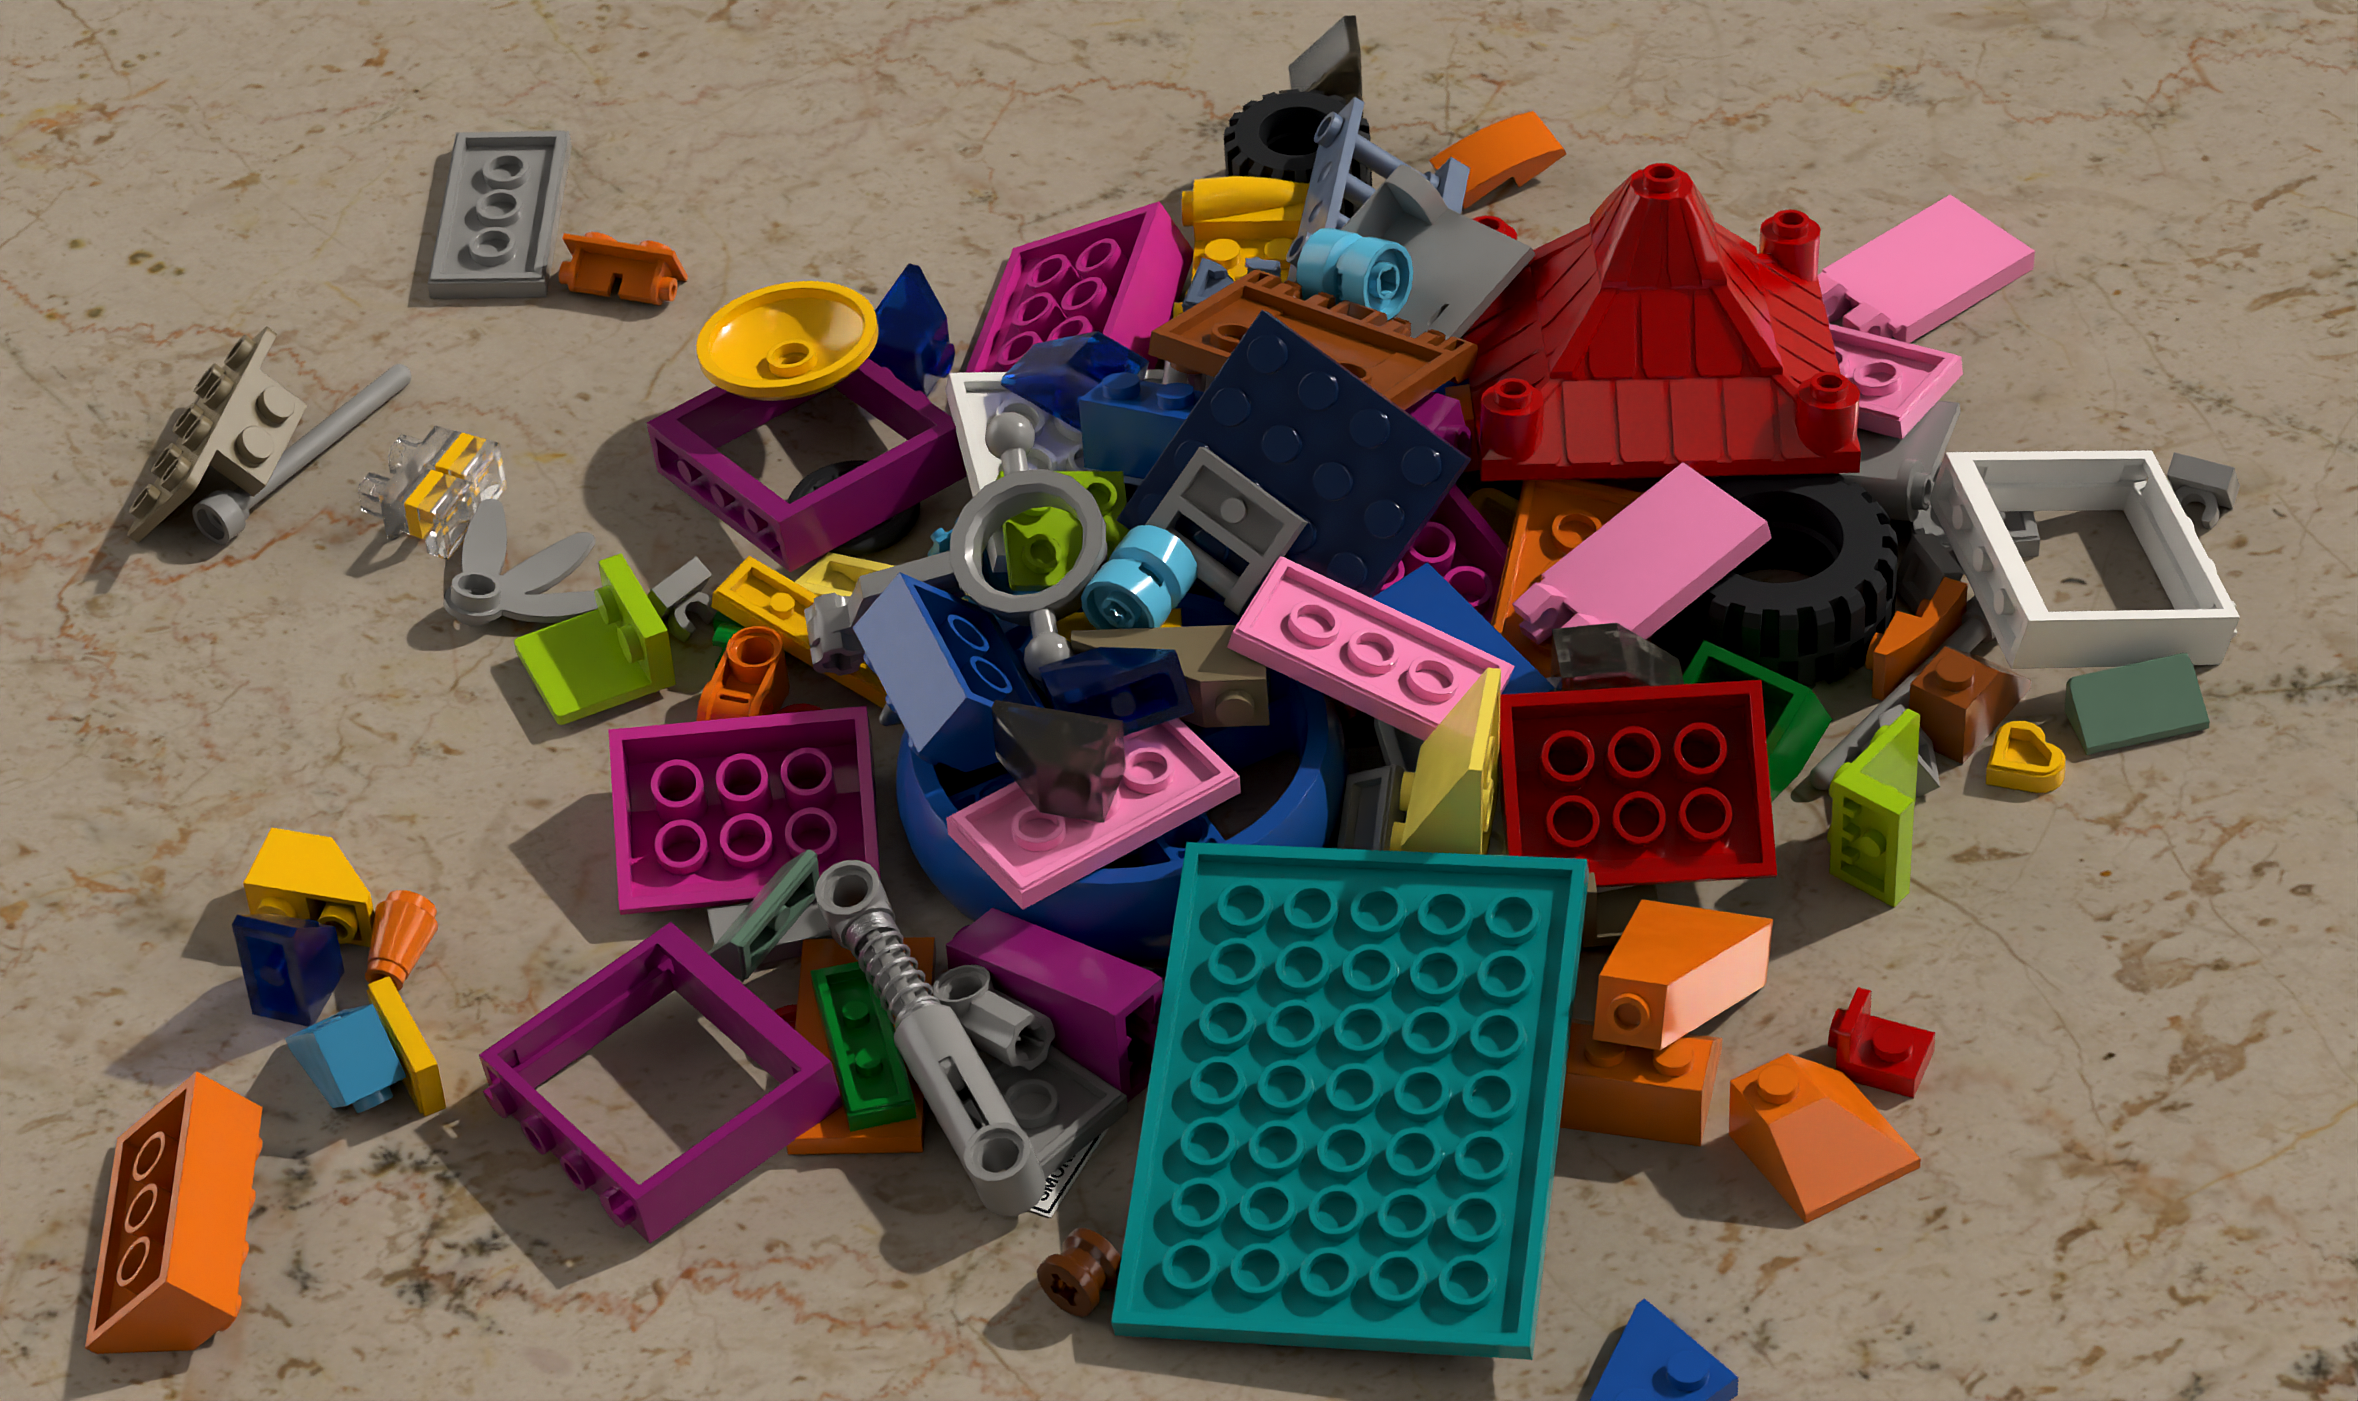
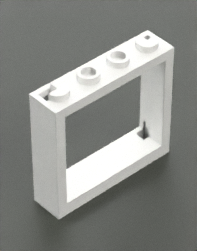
M2152 450L1945 453L1929 501L2011 669L2120 667L2180 653H2187L2193 665H2221L2231 638L2237 634L2235 628L2240 616L2235 609L2236 604L2234 601H2231L2217 575L2214 562L2208 558L2199 541L2192 520L2186 516L2173 491L2171 481L2167 480ZM2123 510L2175 610L2048 612L1999 512Z

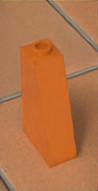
M1641 899L1599 974L1593 1040L1661 1050L1764 987L1767 982L1773 919Z

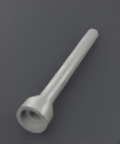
M402 364L392 366L283 452L267 485L254 497L241 487L236 488L234 491L231 489H225L223 492L216 490L207 495L193 507V518L199 530L209 540L219 545L229 542L244 530L245 520L249 518V509L406 387L411 381L409 368Z
M1975 595L1967 601L1966 612L1962 615V625L1811 770L1809 778L1814 788L1818 790L1829 789L1833 776L1839 767L1845 762L1852 763L1862 753L1861 747L1871 740L1880 728L1879 714L1899 704L1905 709H1909L1911 682L1945 646L1970 653L1979 643L1997 641Z

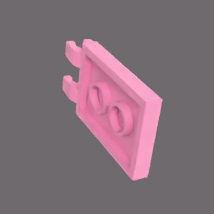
M1950 194L1825 267L1817 277L1829 324L1843 317L1842 325L1846 328L1890 339L1893 337L1898 341L1911 343L2033 270L2035 250Z
M1682 462L1542 574L1543 580L1540 583L1533 584L1513 603L1515 612L1525 619L1519 624L1521 632L1537 645L1554 634L1556 643L1566 650L1560 655L1563 664L1580 676L1606 658L1616 644H1619L1628 652L1634 650L1772 539L1768 522Z

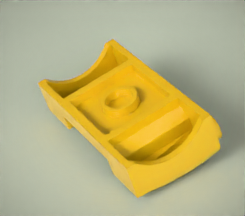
M1247 176L1195 179L1193 191H1182L1183 227H1194L1192 280L1202 258L1222 265L1227 270L1228 275L1236 281L1247 274V267H1245L1246 258L1259 257L1263 260L1280 261L1281 283L1287 281L1291 264L1286 261V256L1291 244L1298 235L1310 183ZM1174 302L1173 318L1183 313V302Z

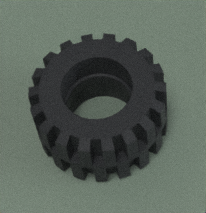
M1288 89L1287 93L1277 94L1272 92L1262 95L1263 100H1251L1243 105V112L1233 114L1229 119V127L1225 128L1224 132L1226 177H1264L1298 183H1310L1319 145L1314 142L1315 133L1323 119L1330 112L1333 111L1338 114L1346 106V99L1337 95L1325 96L1324 91L1312 89L1310 92H1299V89ZM1361 116L1358 134L1371 142L1370 126L1367 119ZM1352 158L1349 173L1372 187V170ZM1343 198L1340 213L1350 219L1360 208Z

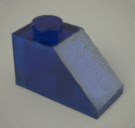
M908 263L875 309L879 336L874 350L868 358L880 367L890 369L897 379L914 391H921L928 396L939 379L947 377L950 373L955 358V347L949 341L947 316L920 266Z
M1094 331L1034 344L1002 377L1001 386L1081 432L1079 399L1101 383L1106 376L1111 374L1132 373L1144 381L1149 360L1101 332Z
M1098 647L1038 668L1056 726L1070 754L1195 712L1178 655L1173 649Z
M279 914L237 915L232 923V928L252 1014L307 1027L315 1024L345 972L335 926L325 925L311 919L302 920Z

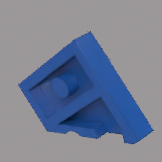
M1644 1298L1636 1304L1590 1401H1730L1738 1395V1376Z

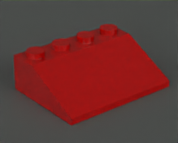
M1762 680L1501 695L1499 794L1506 856L1587 859L1589 873L1594 872L1596 888L1775 878L1777 876Z

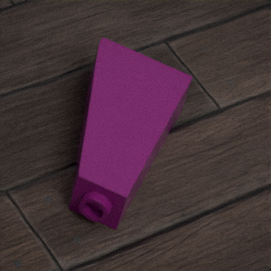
M991 908L971 925L962 927L952 940L946 944L948 970L963 965H978L986 968L990 973L995 989L1050 1018L1056 1035L1050 1043L1052 1046L1127 1096V1103L1148 1087L1163 996L1162 978L1150 970L995 908Z

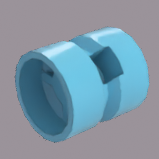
M1322 228L1312 234L1303 246L1297 263L1296 279L1297 283L1302 286L1304 300L1315 294L1318 295V292H1325L1336 297V305L1343 300H1348L1384 312L1387 315V320H1390L1401 311L1407 302L1412 288L1413 265L1407 249L1397 242L1375 237H1362L1356 233L1335 228Z
M1139 525L1125 535L1112 552L1108 562L1101 566L1087 584L1081 595L1082 609L1088 621L1097 630L1161 628L1168 619L1171 610L1177 607L1193 586L1198 576L1197 562L1191 550L1169 531L1153 525Z

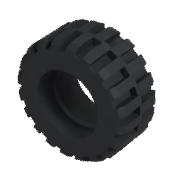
M1839 473L1719 476L1715 479L1706 476V479L1768 522L1772 539L1660 628L1661 632L1669 639V645L1684 661L1690 658L1692 661L1705 640L1811 689L1816 686L1818 681L1826 680L1828 684L1844 678L1849 674L1850 666L1855 669L1860 668L1866 662L1868 647L1876 632L1884 634L1895 615L1898 542L1896 532L1890 526L1891 519L1877 501L1872 502V496L1857 483L1845 484V479ZM1783 569L1799 572L1810 576V578L1789 583H1768L1752 580L1741 575L1757 570Z

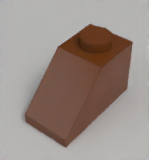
M1945 646L1911 682L1909 709L1920 714V727L1932 740L1934 751L1964 764L2029 692L2031 680L1978 655Z

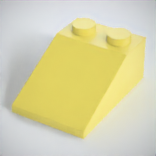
M1488 667L1420 746L1416 771H1404L1399 809L1400 811L1408 812L1405 823L1394 822L1389 851L1488 855L1498 802L1501 669Z

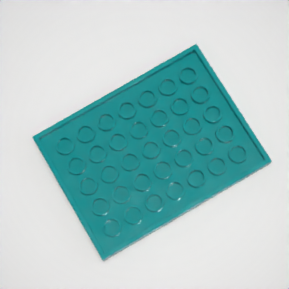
M1186 843L1111 1324L1115 1336L1533 1360L1589 879L1587 859Z

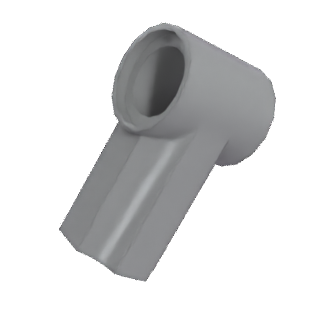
M978 965L959 966L943 973L935 981L932 987L933 996H936L942 1005L949 1006L955 1012L978 1053L986 1052L1012 1067L1020 1065L1029 1071L1047 1059L1050 1043L1056 1036L1050 1018L995 989L990 973L986 968Z

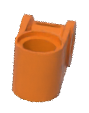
M751 626L733 634L727 643L725 652L711 680L703 688L697 708L696 721L772 715L780 710L785 698L789 694L790 683L781 636L775 630L765 626Z

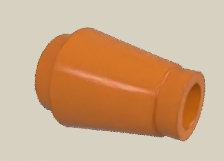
M395 890L387 895L385 901L377 904L367 970L365 972V979L369 984L390 976L397 991L402 989L405 980L438 930V923L435 919L437 909L429 899L415 892Z

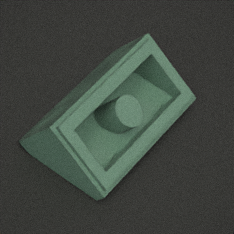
M2187 653L2074 676L2068 679L2066 683L2064 712L2086 755L2209 728L2210 721L2197 676Z
M807 849L784 864L707 953L738 980L743 982L749 978L816 898L815 888L819 879L817 853Z

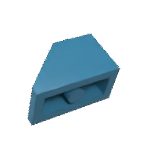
M373 1004L342 1010L285 1038L292 1054L332 1108L353 1104L356 1113L366 1111L392 1098L393 1094L389 1085L407 1077Z

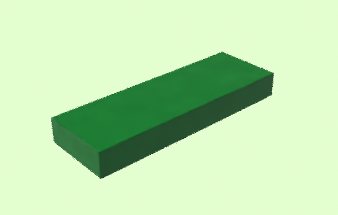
M858 961L811 970L812 988L850 1132L917 1118L915 1101L904 1060L894 1043V1024L888 1019L887 1011L882 1008L880 999L874 994L873 986L866 980V974L860 969Z

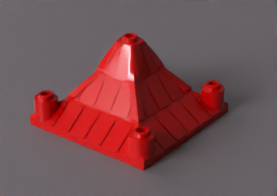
M1655 163L1631 174L1591 215L1590 223L1534 249L1533 251L1536 255L1461 337V339L1478 346L1477 361L1472 373L1467 378V384L1470 385L1475 422L1474 434L1481 481L1665 477L1682 462L1702 476L1860 473L1861 449L1857 436L1860 391L1855 384L1841 374L1835 355L1836 351L1829 330V322L1817 277L1821 233L1819 225L1801 211H1779L1761 224L1759 253H1757L1756 246L1715 222L1713 213L1688 173L1681 171L1671 164ZM1479 216L1473 219L1517 240L1518 235L1515 229L1498 217Z

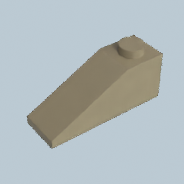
M1236 625L1071 631V646L1075 654V683L1078 687L1148 710L1164 704L1180 720L1204 728L1270 726V668L1227 648Z

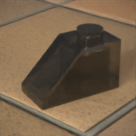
M1356 15L1343 16L1288 66L1289 89H1299V92H1310L1312 89L1324 91L1325 96L1337 95L1346 99V105L1354 97L1363 101L1361 49ZM1279 90V94L1287 93V90Z
M1618 623L1552 629L1550 681L1555 687L1554 692L1684 684L1678 658Z
M995 700L991 708L995 755L1038 811L1067 818L1104 823L1126 769L1123 721Z

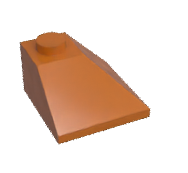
M1787 1053L1730 1080L1729 1136L1805 1224L1920 1168L1921 1158L1843 1071Z

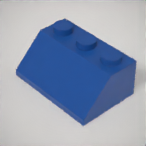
M1115 373L1106 376L1101 383L1079 399L1084 468L1099 471H1123L1125 476L1144 479L1204 392L1194 390L1193 386L1186 383L1159 384L1143 381L1132 373Z
M899 572L852 627L865 651L863 656L865 663L877 674L887 693L885 697L887 705L900 717L909 735L907 739L909 747L925 762L932 765H937L941 762L963 772H969L1051 746L1060 737L1057 728L994 614L984 611L978 605Z

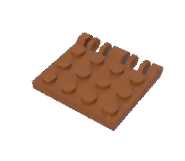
M1255 269L1151 332L1148 355L1170 362V366L1179 372L1186 374L1203 373L1215 378L1260 311L1264 310L1397 406L1406 410L1447 381L1459 384L1467 379L1475 367L1478 357V346L1454 336L1445 340L1446 335L1433 329H1428V332L1412 338L1410 337L1412 333L1409 321L1396 317L1387 322L1386 313L1348 300H1343L1336 305V297L1325 292H1318V295L1315 294L1305 301L1301 300L1303 296L1300 284L1290 280L1281 283L1280 277Z

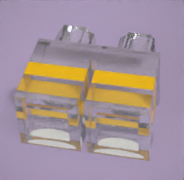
M436 425L423 440L401 434L390 447L387 457L390 473L394 474V476L389 478L369 472L358 485V496L361 511L383 519L387 539H397L402 532L425 540L428 554L449 560L464 542L468 526L479 504L485 499L493 498L498 500L507 488L500 443Z

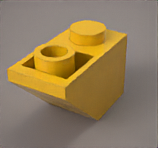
M271 828L243 882L253 928L269 930L274 933H288L324 939L339 944L348 943L370 947L375 915L371 894L334 839L327 836Z

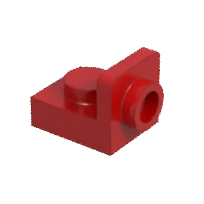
M1858 987L1848 1009L1838 1008L1830 1026L1828 1047L1837 1049L1836 1069L1843 1071L1852 1082L1914 1098L1934 1053L1935 1032L1872 1016V991Z

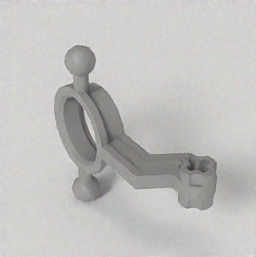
M1003 412L994 417L986 427L985 442L991 454L1002 461L1004 477L985 485L963 507L951 533L950 551L859 576L851 596H840L836 593L823 594L814 598L813 605L804 609L812 664L815 671L819 674L825 672L835 673L838 676L859 671L860 664L864 662L863 656L865 651L852 627L896 575L901 572L959 598L968 596L984 611L994 613L1001 620L1024 627L1031 626L1033 638L1026 646L1024 663L1028 673L1043 683H1057L1069 675L1074 668L1075 654L1071 642L1058 634L1056 622L1076 613L1082 607L1081 595L1085 587L1101 566L1107 563L1106 523L1093 495L1073 477L1047 469H1028L1026 456L1034 447L1035 431L1027 418L1016 412ZM1055 507L1069 511L1080 520L1083 527L1081 552L1074 567L1057 584L1034 594L1012 595L995 590L985 581L982 574L983 552L990 537L1008 519L1031 508Z

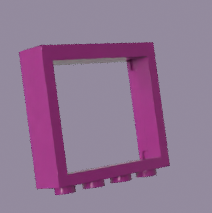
M869 358L853 374L832 387L907 441L790 504L719 452L717 448L826 390L795 399L763 401L740 397L715 386L646 422L657 471L789 572L796 570L967 477L952 415H948L931 403L921 391H914L901 382L890 369L880 367Z
M669 922L479 1054L489 1087L483 1093L494 1111L504 1119L512 1115L521 1124V1128L528 1141L540 1154L545 1155L549 1151L552 1152L560 1160V1164L569 1180L580 1191H585L588 1188L594 1191L599 1196L606 1213L620 1228L630 1225L648 1243H652L793 1142L795 1138L843 1106L831 1061L672 922ZM675 990L775 1078L780 1085L638 1185L534 1088Z

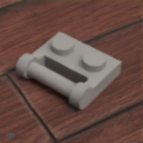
M1199 447L1145 525H1153L1165 529L1178 537L1191 550L1197 562V578L1225 598L1224 606L1241 617L1279 556H1285L1308 522L1205 447ZM1182 514L1250 563L1240 577L1175 530L1176 522Z

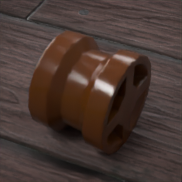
M1081 1227L1075 1229L1065 1239L1061 1254L1049 1255L1039 1265L1037 1278L1043 1291L1060 1309L1074 1316H1088L1097 1307L1100 1301L1099 1294L1102 1290H1112L1117 1286L1121 1256L1103 1236L1093 1230Z

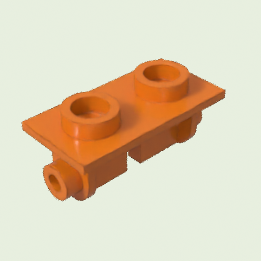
M588 232L585 236L563 234L562 239L572 255L571 262H562L559 269L560 284L568 285L569 290L572 292L610 297L615 278H622L618 291L620 299L660 306L664 301L672 302L675 299L677 280L687 282L688 276L675 251L662 243L642 241L640 245L617 242L614 238L599 232Z

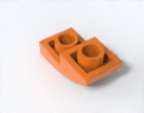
M1531 111L1487 126L1446 148L1429 161L1435 172L1450 157L1470 168L1462 205L1464 209H1467L1509 178H1512L1520 188L1567 153L1538 115Z
M1944 577L1932 599H1922L1915 616L1896 611L1885 633L1876 632L1868 647L1865 662L1866 669L1873 671L1872 698L1883 701L1962 625V615L1966 612L1968 583Z

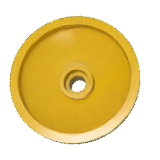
M821 281L787 282L749 292L720 308L702 327L696 342V351L703 374L719 388L748 399L763 401L788 400L821 392L853 374L874 350L879 336V327L873 306L863 295L855 290L839 284Z

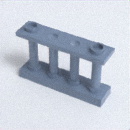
M1356 97L1338 114L1333 111L1330 112L1323 119L1315 133L1314 142L1319 145L1298 235L1291 244L1286 256V261L1291 264L1287 280L1294 281L1296 278L1298 259L1303 246L1312 234L1322 228L1340 230L1349 221L1348 217L1340 213L1343 198L1360 208L1376 191V189L1349 173L1352 158L1385 179L1399 165L1412 168L1358 134L1364 102ZM1450 157L1434 174L1430 171L1420 174L1437 189L1449 209L1461 214L1470 168Z

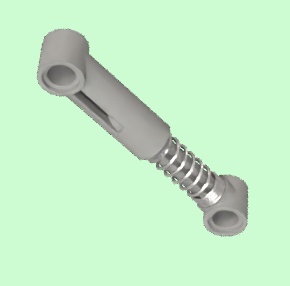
M845 860L833 864L822 873L815 888L817 903L833 939L842 948L850 950L852 955L858 960L860 969L866 974V980L873 986L874 994L880 999L882 1008L887 1011L888 1019L895 1025L894 1043L972 1180L982 1204L990 1212L999 1216H1017L1028 1212L1038 1204L1044 1194L1046 1185L1043 1170L1028 1135L1019 1126L955 1012L949 1006L942 1005L936 996H931L933 993L932 986L929 983H924L925 974L921 970H917L918 961L913 957H909L911 954L910 948L902 944L903 935L895 924V914L877 872L870 864L860 860ZM970 1100L985 1124L978 1131L963 1104ZM1012 1166L1008 1170L998 1173L1003 1168Z

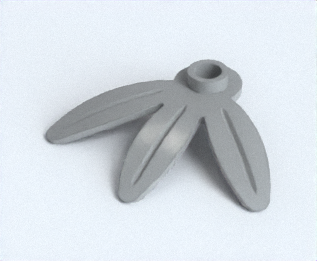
M493 498L485 499L479 504L468 526L462 548V573L457 574L452 579L451 587L446 590L443 601L444 608L458 621L470 626H482L501 616L527 622L560 623L597 610L594 591L539 594L561 582L579 567L595 545L596 538L587 532L573 534L529 557L505 574L500 575L507 550L505 513L503 505L499 500Z

